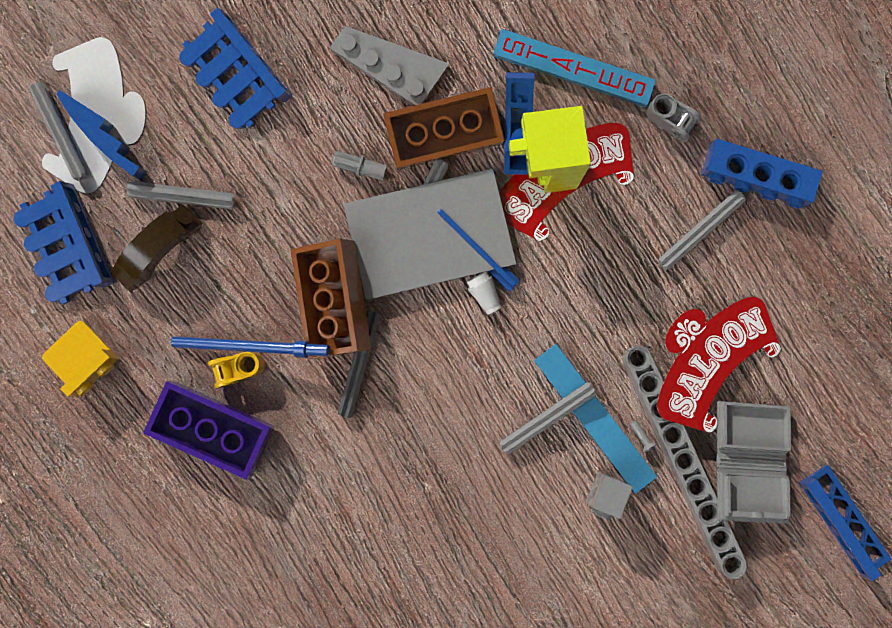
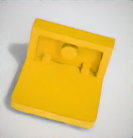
M84 321L76 322L42 355L43 361L65 383L60 389L67 397H82L93 388V383L99 377L108 374L113 369V364L119 359Z

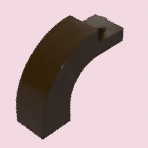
M184 205L170 214L165 211L149 223L128 244L117 259L111 274L131 293L150 280L156 266L163 257L180 242L199 231L203 223Z

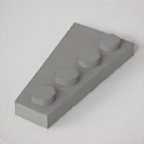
M344 26L330 46L331 52L412 106L425 103L449 68V63L347 26Z

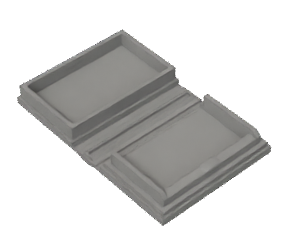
M717 401L718 521L789 524L790 479L786 475V453L791 451L790 407Z

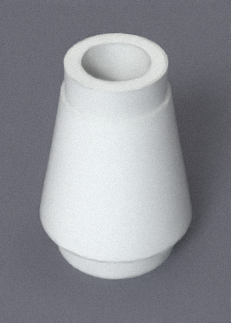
M483 272L467 281L469 285L468 291L485 310L487 315L501 308L492 276L489 277L487 272Z

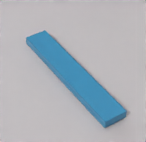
M554 344L533 360L562 399L586 383L557 344ZM596 395L572 411L624 481L633 486V493L636 494L657 478L656 474Z

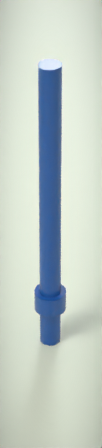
M173 336L171 339V346L176 348L294 354V357L308 358L309 355H330L329 345L310 344L308 341L296 340L295 343L176 336Z

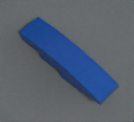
M59 90L56 95L70 117L87 138L110 160L142 181L147 172L125 158L130 148L109 135L114 125Z

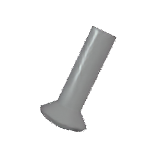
M637 420L630 424L644 446L643 453H647L657 446L656 443H652Z

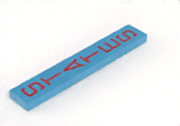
M501 29L493 52V57L645 108L648 105L656 81L655 79Z

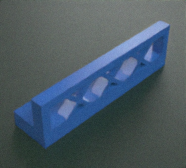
M824 465L799 482V485L859 574L873 581L881 576L878 568L892 560V558L829 465ZM825 474L831 482L829 494L824 491L817 480ZM834 498L843 500L847 505L845 517L841 516L833 504ZM850 522L859 523L861 526L860 540L856 538L849 528ZM867 536H868V538L870 539V541H871L872 543L866 542V541H867ZM866 545L875 547L880 557L872 562L865 551Z

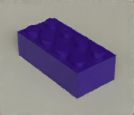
M166 381L143 434L247 480L253 476L275 426L178 382Z

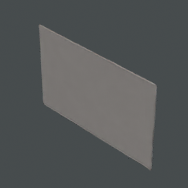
M493 169L343 204L351 238L355 241L359 271L366 300L494 270L438 214L440 209L501 268L516 264Z

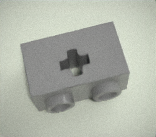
M598 471L586 503L592 507L591 511L601 518L611 521L612 516L620 519L633 486Z

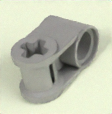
M669 94L658 95L646 109V115L651 122L682 142L689 140V133L692 128L702 119L699 112L684 105ZM657 103L663 104L666 107V114H661L657 111Z

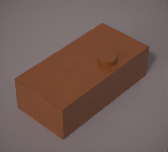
M492 87L383 113L397 170L504 143Z
M339 238L290 249L304 341H308L310 344L330 346L329 356L309 355L307 360L372 350L355 241Z

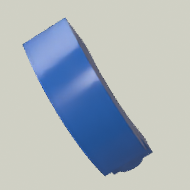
M506 72L504 174L529 175L526 155L510 156L509 141L523 138L522 115L523 113L533 112L534 73Z

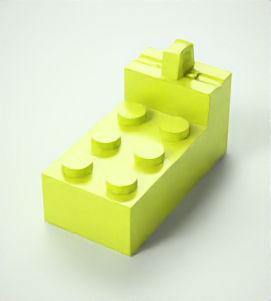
M576 106L523 113V118L521 119L523 138L509 141L510 156L526 155L529 178L538 177L539 186H544V193L577 189L591 165L583 107Z

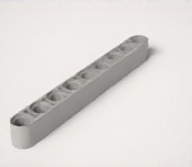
M630 347L622 355L623 366L714 565L718 571L732 579L740 578L746 572V560L728 521L717 520V497L684 425L665 420L654 414V406L658 401L663 385V380L656 364L645 347ZM634 351H638L643 358L641 365L638 367L634 366L630 361V355ZM646 376L651 377L654 381V387L650 392L645 391L642 387V381ZM673 427L677 431V438L669 443L666 440L665 434L669 428ZM682 453H686L689 458V462L684 468H680L677 463V459ZM698 479L700 481V489L692 494L689 490V484L692 480ZM710 505L712 507V514L709 518L703 519L701 510L704 506ZM722 531L724 539L720 544L715 545L713 536L716 532ZM730 557H734L736 561L734 568L726 570L725 562Z

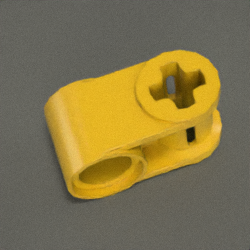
M243 352L209 361L208 366L212 367L216 380L214 384L215 389L239 383V381L260 375L265 368L263 357L255 352ZM249 357L255 360V368L251 372H248L244 367L245 360Z

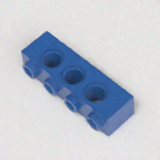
M716 138L709 146L701 175L708 177L707 180L711 183L721 185L725 182L734 185L735 190L746 193L751 190L761 193V198L772 201L780 199L787 201L786 205L802 209L814 203L823 171ZM729 162H734L738 165V174L733 173L729 169ZM756 170H760L764 173V182L759 181L756 178ZM782 178H787L791 182L790 190L783 187Z

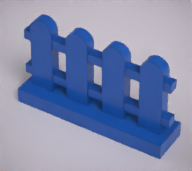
M217 7L210 13L215 22L212 25L206 22L203 25L205 31L191 43L186 40L182 44L185 49L181 51L179 60L188 67H192L196 63L200 66L201 70L196 74V82L200 86L207 88L213 84L218 89L212 97L215 106L226 108L231 105L235 110L229 116V123L232 127L236 129H242L245 126L252 128L255 125L252 120L266 108L269 110L274 109L276 105L273 102L276 99L285 103L292 97V94L228 14ZM228 37L232 43L227 45L224 39ZM218 45L222 51L207 64L203 57ZM243 57L248 62L245 67L240 61ZM235 66L239 72L227 83L223 84L219 78ZM260 78L265 83L262 88L256 82ZM251 87L255 94L240 106L236 99Z
M58 181L50 185L52 190L44 192V199L32 205L29 202L20 204L22 210L15 213L13 220L18 227L30 228L32 235L25 238L24 247L29 252H40L42 260L38 261L34 266L36 275L40 277L50 276L52 285L46 288L45 298L50 302L60 301L61 304L65 305L70 302L69 296L82 290L85 293H90L94 291L93 287H107L114 284L115 281L74 184ZM53 215L56 223L40 230L37 222ZM63 240L66 248L51 255L48 247ZM74 265L77 273L61 280L58 272Z

